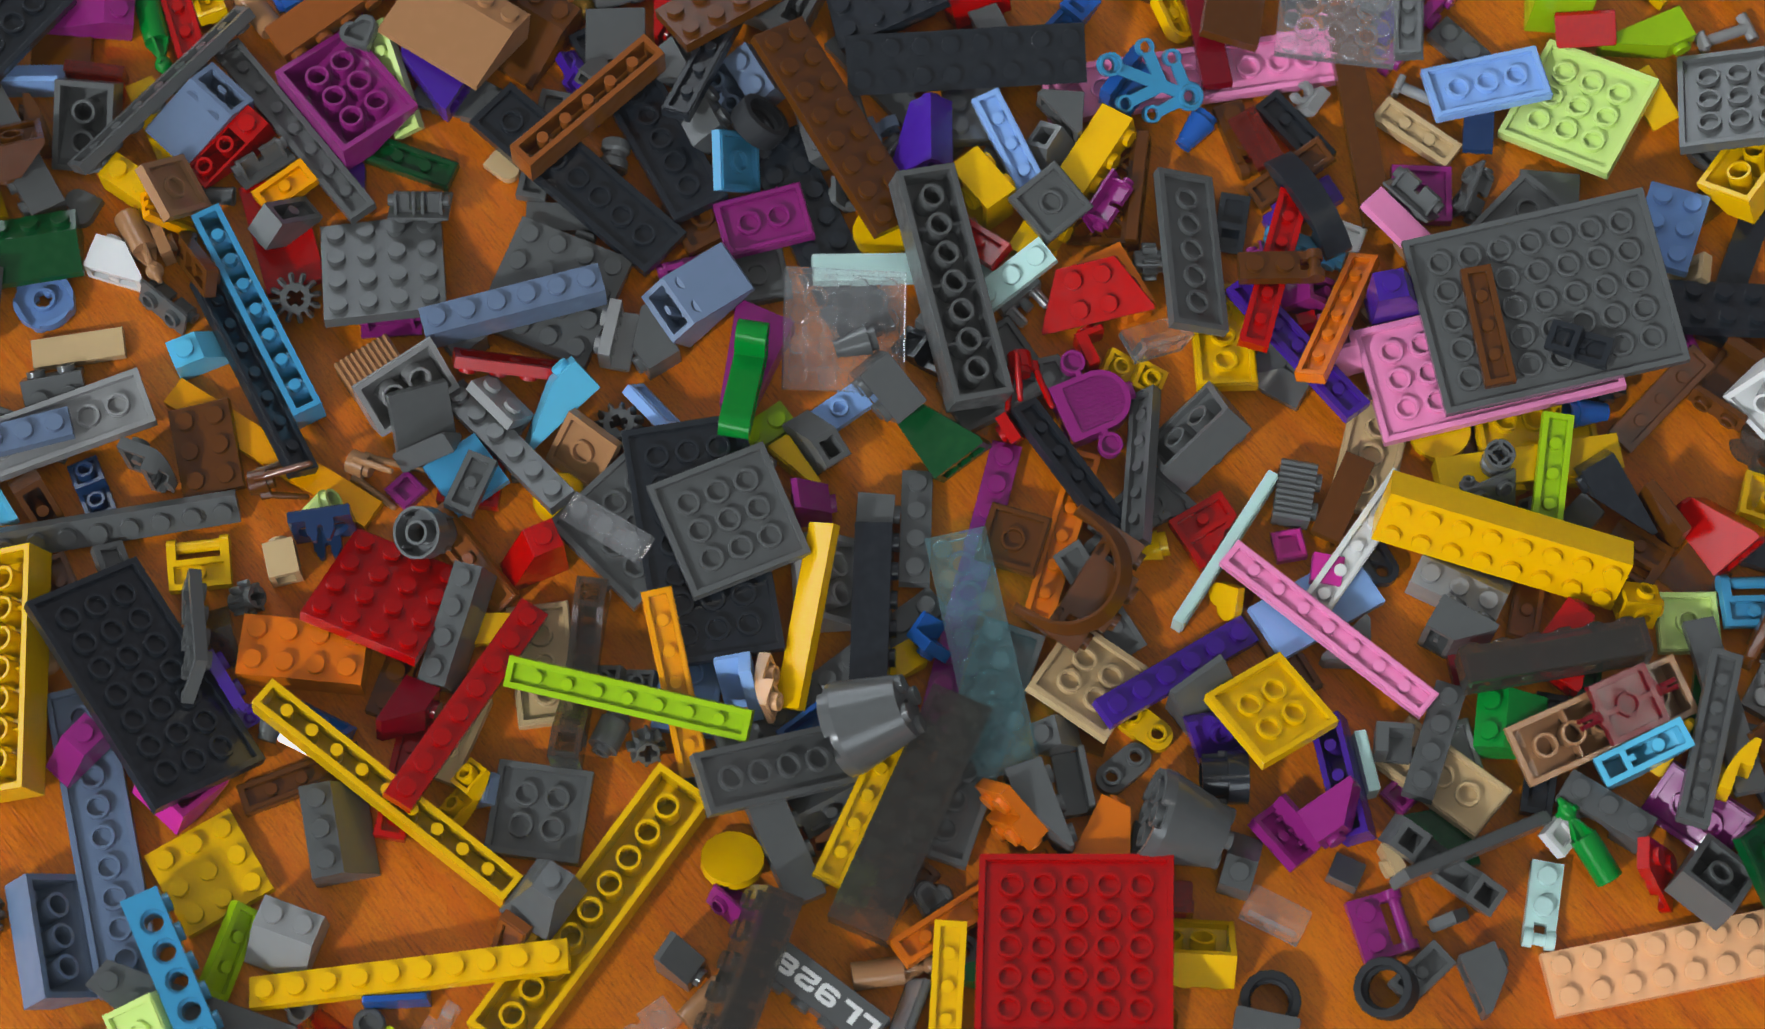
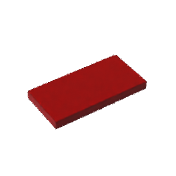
M266 181L257 183L247 190L243 187L238 188L248 226H250L261 209V206L253 198L251 191ZM313 228L307 230L287 246L265 250L258 244L256 238L251 233L268 298L279 296L270 292L272 287L283 290V287L277 281L279 277L283 278L287 285L290 284L288 273L290 272L294 273L295 282H299L301 273H305L304 285L307 286L313 279L317 282L315 285L322 284V261Z

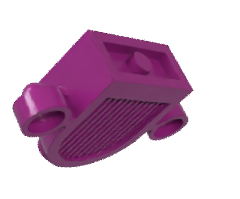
M1077 350L1066 351L1061 357L1060 369L1071 379L1048 388L1055 408L1052 410L1059 426L1075 449L1099 439L1097 445L1099 454L1106 459L1116 458L1121 453L1123 441L1114 432L1125 422L1131 400L1136 398L1134 387L1130 381L1124 382L1121 377L1111 371L1092 370L1082 374L1085 366V358L1082 353Z

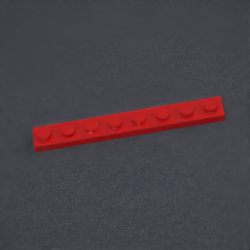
M521 598L383 793V798L409 814L412 812L504 681L509 655L521 657L547 620L548 614Z

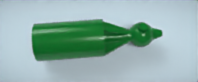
M135 0V10L144 45L157 58L155 68L159 73L163 74L173 63L166 56L171 38L161 1Z
M1558 797L1556 817L1568 821L1571 836L1570 844L1597 887L1604 886L1618 878L1622 871L1596 829H1591L1576 817L1579 806L1567 802L1562 797Z

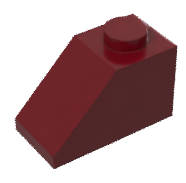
M405 675L376 718V738L385 741L426 730L431 721L435 720L442 711L443 702H440V688Z

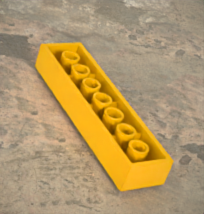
M1395 470L1392 472L1373 519L1372 540L1560 596L1571 597L1574 600L1579 599L1584 603L1607 610H1612L1633 567L1634 541Z
M31 543L0 548V803L45 795L49 648L25 612L24 605L29 600L51 592L52 553Z

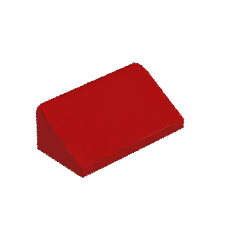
M1615 9L1555 13L1557 48L1616 45L1617 22Z

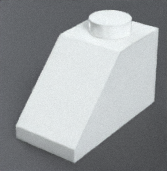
M96 233L83 263L88 277L140 292L143 278L124 240L114 234L104 236Z

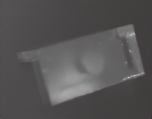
M1166 318L1124 329L1118 334L1134 364L1181 351L1195 335L1194 332L1169 328L1168 319Z
M1256 884L1238 918L1297 947L1312 916V912Z

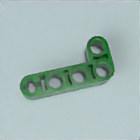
M738 319L734 341V356L718 422L717 433L719 436L746 440L750 438L768 358L770 323Z

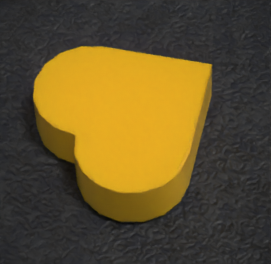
M1224 581L1212 584L1209 589V598L1217 606V613L1221 619L1230 621L1241 615L1245 587Z

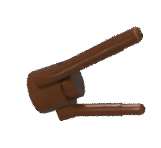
M309 460L282 467L280 462L276 461L266 466L256 467V470L247 471L249 491L252 496L260 494L261 500L271 498L308 500L310 498L308 494L274 492L271 489L277 486L276 476L310 467L313 465V462Z

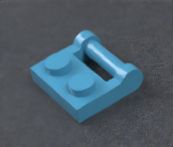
M1727 574L1716 576L1714 584L1719 597L1723 630L1754 629L1765 609V595L1732 596L1731 590L1765 589V576L1729 577Z

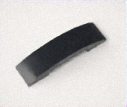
M1291 151L1266 161L1264 166L1278 188L1285 187L1313 232L1310 238L1317 248L1322 249L1325 261L1350 251L1352 244L1344 223L1328 193L1309 167Z

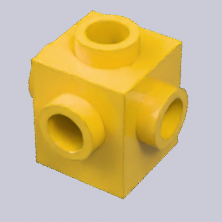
M1625 581L1612 608L1616 622L1619 625L1653 629L1658 617H1661L1664 612V600L1660 597L1657 585Z

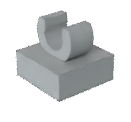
M1308 81L1300 82L1298 86L1303 90V97L1298 92L1290 94L1289 98L1294 104H1297L1295 109L1304 118L1315 116L1331 93L1324 86L1313 88L1312 84Z

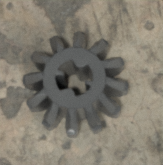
M293 272L288 273L290 284L287 285L281 277L277 279L283 290L276 287L271 288L270 292L280 295V298L270 300V304L276 305L281 303L282 307L275 312L277 316H280L285 310L288 311L285 322L290 323L294 313L297 315L298 323L301 324L303 323L301 312L304 311L311 319L315 316L308 307L310 305L314 308H320L321 303L311 301L312 297L321 296L322 293L321 291L310 292L309 289L317 283L314 279L307 286L303 284L306 279L305 273H301L299 282H295V275ZM293 290L295 293L301 291L304 294V297L301 298V300H304V303L300 306L297 303L289 304L287 300L291 297L288 296L289 291Z
M622 401L619 404V408L616 409L609 403L607 405L608 413L599 410L597 414L600 420L594 421L621 442V431L615 428L616 426L620 425L624 430L644 427L642 426L644 423L643 415H636L637 408L634 405L626 410L625 403Z

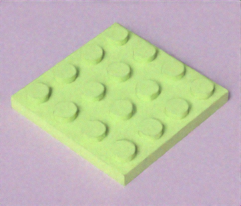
M1549 39L1540 58L1553 92L1552 99L1510 108L1497 132V136L1499 139L1608 180L1658 89L1659 79L1577 48H1557L1556 40Z

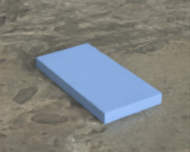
M1536 45L1420 70V77L1436 123L1551 100L1553 96Z
M1362 567L1332 611L1350 624L1382 606L1386 600ZM1310 573L1295 581L1305 591L1311 585L1308 584ZM1264 600L1250 606L1247 610V613L1275 654L1281 652L1288 659L1317 642Z

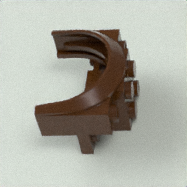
M1083 504L1078 506L1073 515L1097 530L1102 535V538L1049 619L1017 602L1010 611L1040 630V633L1060 643L1073 653H1076L1079 648L1085 651L1094 637V634L1090 633L1091 631L1095 630L1099 634L1105 633L1106 630L1109 632L1113 631L1122 617L1118 611L1123 603L1126 605L1130 604L1139 591V588L1135 586L1139 579L1132 575V569L1136 571L1146 557L1142 553L1145 547L1144 544ZM1107 555L1113 558L1114 565L1104 560ZM1070 614L1077 620L1069 621L1066 618Z

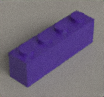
M1337 710L1333 712L1339 719L1337 727L1313 740L1325 791H1328L1350 775L1361 786L1353 828L1350 833L1345 835L1346 839L1342 843L1346 847L1377 839L1348 721Z

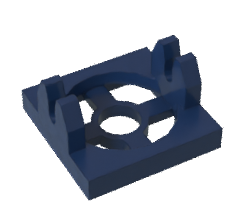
M348 503L286 513L287 522L296 543L313 542L314 551L321 561L326 560L327 545H331V551L336 559L343 549L342 537L352 536L358 528Z

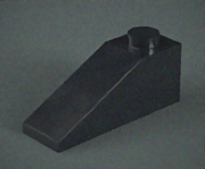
M1604 449L1573 468L1578 476L1574 480L1583 494L1588 493V495L1651 535L1658 533L1613 452Z

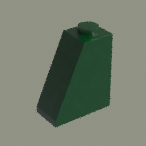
M922 404L898 424L934 479L943 483L992 447L991 443L985 438L925 404Z

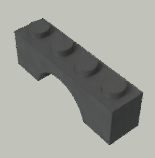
M671 36L659 46L665 53L666 70L656 79L673 88L692 51L687 53L678 41ZM711 85L691 122L683 121L681 123L692 146L708 155L712 153L711 130H734L731 125L730 114L721 107L718 101L720 95Z
M1396 813L1377 839L1412 865L1447 851L1431 834L1409 818ZM1466 862L1429 876L1472 909L1487 917H1491L1508 892V890Z

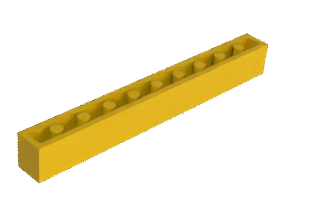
M273 678L251 702L253 713L500 908L522 880V874L423 796L410 814L383 798L384 791L396 775Z

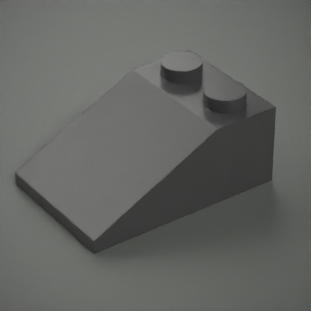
M77 78L55 79L51 169L73 171L67 163L122 112L124 82ZM114 153L108 154L101 161V167L94 173H98L103 168V166L109 161V159L114 155Z

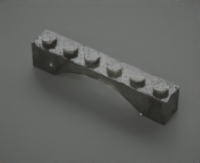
M577 575L566 667L594 674L599 673L612 593L608 579ZM559 699L547 751L551 767L583 770L593 707Z

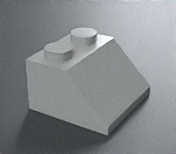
M265 894L252 923L244 962L274 974L311 970L330 924L323 915Z

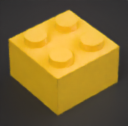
M975 146L954 162L967 214L974 222L990 231L1013 214L1014 207L1009 203L1008 197L1015 193L1016 185L1007 173L1002 174L996 167L997 164L991 154L983 152L978 146Z

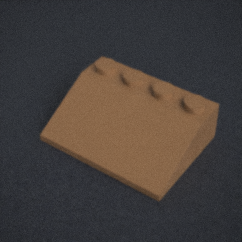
M397 0L378 27V33L476 91L527 40L531 14L507 0Z

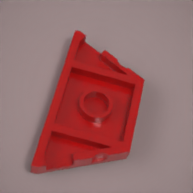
M1114 255L1056 269L1042 326V335L1155 310L1157 306L1143 291L1134 276H1131L1126 270V266L1118 256Z

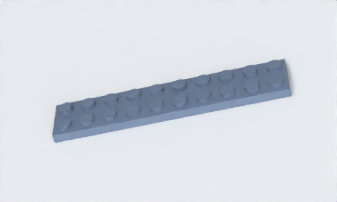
M74 688L48 693L47 715L53 749H55L62 734L84 713H87L92 718ZM110 748L70 789L59 780L93 973L108 959L150 974L120 905V901L147 890L125 769L112 748ZM153 920L148 924V931L155 932Z

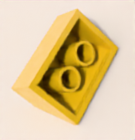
M1765 145L1720 150L1698 180L1697 187L1707 196L1711 197L1710 199L1728 215L1752 224L1756 223L1765 210Z
M1174 918V986L1180 988L1205 987L1213 990L1234 989L1237 966L1234 921Z

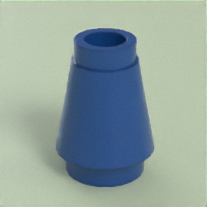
M1202 107L1191 111L1175 143L1184 151L1190 152L1192 148L1215 130L1216 118Z
M1584 399L1563 404L1561 413L1575 415L1574 428L1607 421L1610 416V408L1607 403Z

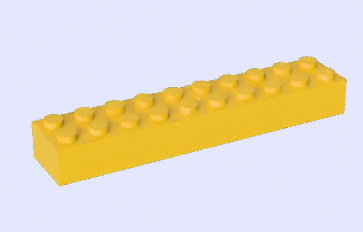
M660 762L575 875L587 892L551 939L568 938L570 941L571 973L496 982L467 1020L466 1024L469 1029H551L707 817L698 788ZM532 933L525 943L544 940Z

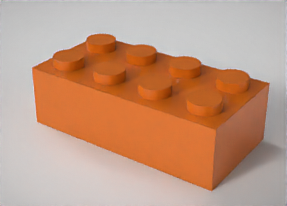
M244 613L235 675L241 685L265 687L273 678L285 689L366 696L372 649L300 620V618Z

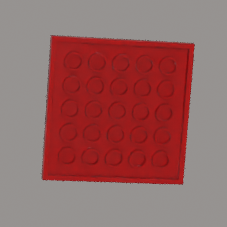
M979 854L974 1029H1174V855L1149 857L1139 854Z

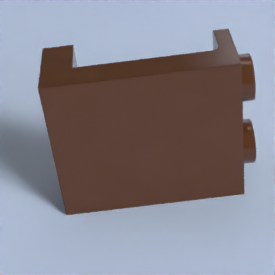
M1729 337L1713 361L1715 366L1693 388L1687 399L1699 411L1708 412L1717 418L1719 423L1725 428L1740 432L1749 417L1728 404L1723 395L1755 363L1763 359L1765 353L1740 337Z

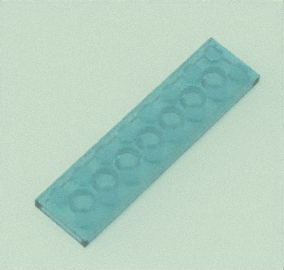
M986 526L924 539L978 780L1004 775L1005 768L1039 757Z

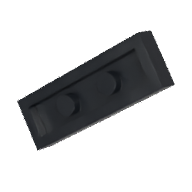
M1277 89L1254 107L1253 112L1293 153L1316 136H1319L1332 155L1336 156L1337 151Z

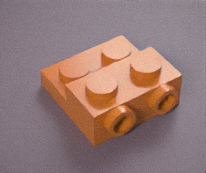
M982 778L974 786L981 794L979 797L980 801L991 810L986 819L993 826L990 831L998 840L1003 843L1008 841L1015 847L1024 846L1028 851L1036 849L1042 843V837L1049 830L1010 785Z

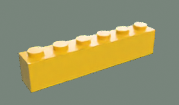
M1102 103L1060 167L1089 201H1091L1101 182L1106 178L1111 169L1117 168L1121 159L1120 155L1126 147L1129 148L1133 144L1137 134L1133 118ZM1025 220L1009 242L1013 249L1009 254L1010 258L1038 237ZM1075 223L1047 245L1055 258L1061 244L1068 242Z
M1617 433L1572 439L1567 482L1570 488L1578 487L1574 480L1578 476L1573 468L1604 449L1613 452L1621 467L1625 468ZM1538 444L1514 447L1516 457L1511 465V469H1516V496L1522 495L1528 490H1533ZM1484 451L1435 458L1431 467L1433 482L1461 490L1459 482L1466 475L1473 476L1479 483L1489 479L1490 477L1486 476L1480 468V460Z

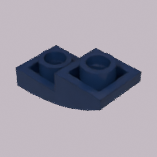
M1494 112L1463 118L1462 153L1492 154Z
M96 455L67 466L85 514L117 508Z

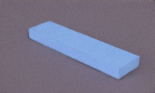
M999 87L971 99V104L1006 173L1013 179L1017 191L1041 172V169Z

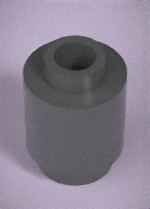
M608 710L606 714H602L588 741L592 746V752L603 758H608L609 755L616 756L630 730V718L625 714Z

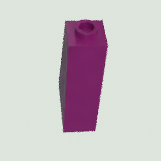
M745 300L736 306L720 397V411L734 356V341L738 319L770 323L768 358L757 407L795 333L794 321Z

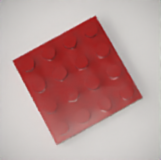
M357 528V531H354L300 611V620L415 667L426 650L434 632V623L453 566L434 558H408L397 549L394 542Z

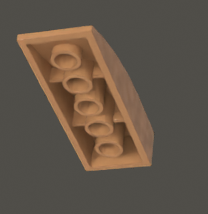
M1673 654L1646 665L1650 676L1657 683L1673 676L1677 681L1666 687L1679 683L1678 690L1663 695L1664 706L1671 720L1679 716L1683 720L1697 713V704ZM1586 692L1503 729L1529 788L1593 760V758L1640 735L1611 747L1604 730L1599 725L1582 732L1579 727L1590 721L1577 725V719L1593 713L1592 704Z

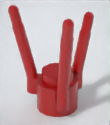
M1020 348L1010 351L1007 354V367L1012 386L1013 379L1016 381L1017 400L1019 402L1023 401L1022 380L1030 378L1031 373H1034L1049 408L1054 409L1055 405L1039 370L1038 361L1032 360L1031 352L1027 349ZM1012 395L1005 402L1006 412L1011 411Z

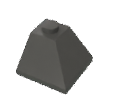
M537 859L501 906L499 912L503 913L508 909L532 926L531 932L544 941L551 940L587 890L578 878L568 870L551 860Z

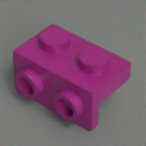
M1284 793L1270 807L1254 817L1247 826L1291 873L1313 857L1322 846L1316 842L1297 813L1300 809Z

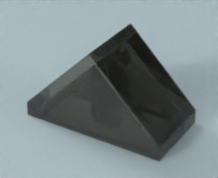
M229 606L209 611L206 628L211 630L208 650L213 648L215 653L221 651L230 665L228 669L235 668L239 643Z

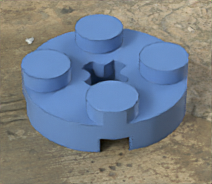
M67 279L17 286L16 288L17 293L15 294V299L13 298L14 311L19 320L26 327L33 329L34 332L44 333L63 326L76 313V296ZM41 296H45L47 299L52 297L48 306H37L40 303L39 298Z

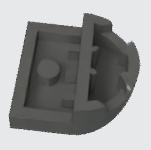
M121 436L117 449L128 469L142 473L151 490L165 493L169 490L174 493L178 480L166 458L141 438L133 437L131 440Z

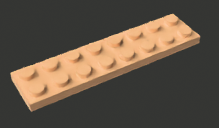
M1765 909L1732 915L1717 931L1702 921L1540 954L1538 958L1555 1019L1765 977Z

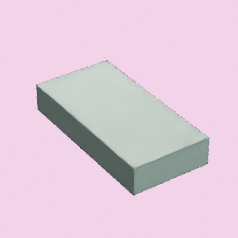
M1365 729L1354 731L1352 740L1367 799L1376 798L1381 787L1367 731Z

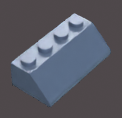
M25 873L5 885L24 1010H53L97 1000L98 996L85 986L94 973L76 874Z

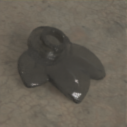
M1746 423L1741 430L1740 439H1731L1729 441L1730 451L1734 458L1746 464L1749 470L1765 475V467L1761 466L1758 462L1762 461L1765 464V440Z

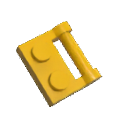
M229 533L220 534L219 538L178 543L177 540L166 541L168 588L171 595L182 594V587L189 568L201 570L202 583L207 584V591L233 587L232 548ZM220 550L219 556L178 560L179 555Z

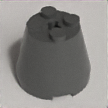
M902 674L834 681L821 686L822 693L816 695L817 714L824 738L829 736L833 748L839 754L835 757V761L851 777L869 772L919 735L927 732L926 721L920 714L918 707L922 703L921 695L916 686L909 687Z
M1159 768L1151 778L1142 796V799L1145 801L1141 807L1138 821L1135 820L1133 823L1130 854L1149 857L1174 855V865L1206 867L1216 870L1220 864L1223 849L1229 850L1234 840L1235 832L1231 831L1230 828L1236 817V809L1229 807L1177 771Z

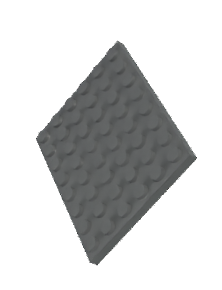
M1643 187L1401 242L1446 417L1689 363L1691 360ZM1491 264L1517 379L1516 384L1485 389L1459 275L1460 269ZM1553 319L1580 325L1587 332L1614 338L1616 346L1607 371L1569 360L1545 350L1544 344Z

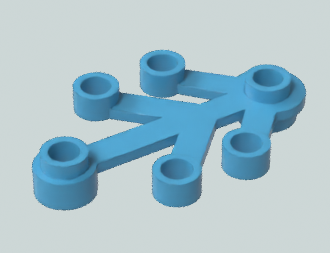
M1141 38L1136 41L1134 49L1139 56H1143L1150 74L1123 64L1121 57L1114 52L1104 53L1097 59L1096 67L1101 75L1105 77L1119 75L1147 86L1130 95H1119L1114 103L1116 110L1122 113L1130 112L1135 105L1160 93L1170 95L1172 98L1158 106H1145L1141 116L1147 123H1156L1160 120L1161 116L1178 108L1184 111L1198 109L1203 103L1204 92L1199 84L1189 81L1181 63V53L1177 49L1172 48L1165 50L1161 55L1162 63L1167 67H1171L1176 85L1166 80L1154 52V42L1149 38ZM1143 41L1149 46L1146 53L1142 52L1140 48ZM1170 52L1175 55L1173 63H1170L1167 59ZM1106 59L1112 63L1110 70H1106L1103 66ZM1186 91H1190L1192 94L1190 102L1184 99ZM1123 98H1126L1129 102L1127 109L1121 107L1120 103ZM1151 108L1156 113L1155 118L1152 120L1147 115L1148 110Z

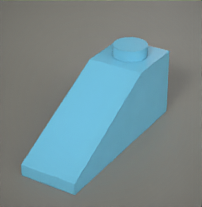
M572 356L567 360L565 358L560 359L551 369L553 373L548 377L525 441L533 449L564 422L570 410L578 409L600 388L593 377Z
M1679 716L1593 758V765L1604 786L1609 790H1614L1694 747L1695 743L1682 718Z

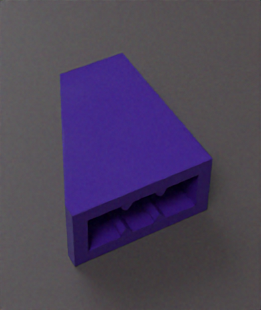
M402 47L401 55L406 70L443 120L449 123L472 88Z
M928 92L909 103L893 157V161L900 171L953 162L952 101L941 97L937 93Z
M1404 268L1372 273L1364 299L1370 327L1419 315L1411 276Z

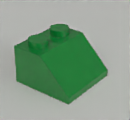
M1478 686L1473 747L1481 759H1516L1503 729L1548 709L1549 699L1512 687Z

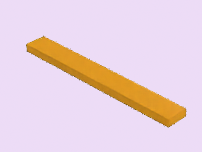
M181 378L163 402L168 408L176 410L217 399ZM232 409L240 452L262 466L279 461L262 427ZM317 461L316 463L319 468L316 474L288 479L286 474L280 475L281 478L312 497L320 490H335L340 495L343 504L348 503L350 505L357 525L365 530L384 506L382 501Z

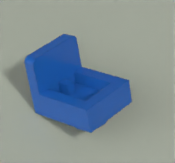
M922 611L906 635L918 646L916 652L929 661H932L935 657L943 663H946L952 654L937 640L946 628V623L927 611Z

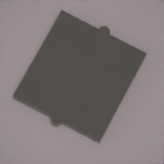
M1689 543L1682 548L1676 557L1670 558V564L1657 579L1673 592L1716 591L1714 584L1716 576H1713Z

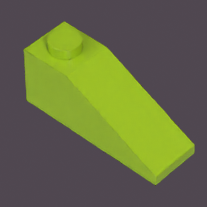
M1679 5L1617 31V44L1613 46H1598L1596 53L1599 57L1665 59L1672 55L1677 57L1691 49L1696 32Z

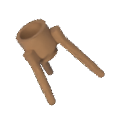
M353 449L348 454L344 464V471L352 474L350 481L362 486L391 510H396L397 507L394 503L364 480V477L370 478L375 470L392 474L394 470L385 465L400 468L396 461L373 455L367 451L363 453ZM422 466L411 470L421 473L425 472Z

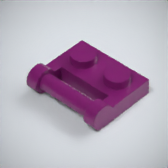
M1390 888L1380 893L1345 902L1344 907L1363 964H1366L1371 959L1379 957L1394 958L1420 949L1418 939L1412 935L1400 899L1403 897L1401 889L1393 891ZM1389 903L1402 942L1400 944L1393 945L1380 907L1382 904Z

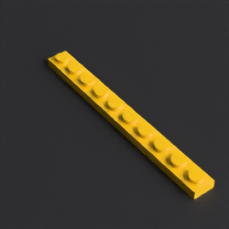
M568 938L249 977V1008L251 1011L258 1012L362 999V996L405 994L571 973L570 941Z

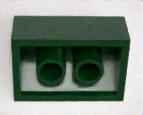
M76 209L0 220V267H4L2 289L85 276L83 267L84 235Z

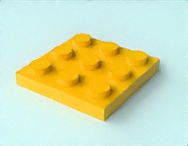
M1281 652L1274 654L1206 693L1204 697V702L1262 770L1336 728L1339 719Z
M229 808L144 855L163 893H168L175 909L173 911L190 940L221 923L231 900L240 901L251 906L263 899L265 894L270 895L275 892L274 887Z

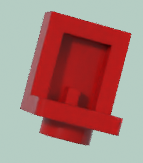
M1093 324L1085 325L1074 334L1073 347L1082 353L1085 358V372L1099 370L1101 361L1093 343L1103 339L1105 329L1102 324L1093 326Z
M1003 412L995 417L999 425L994 428L1004 443L1009 440L1011 444L1017 445L1025 440L1026 437L1009 416L1010 412Z

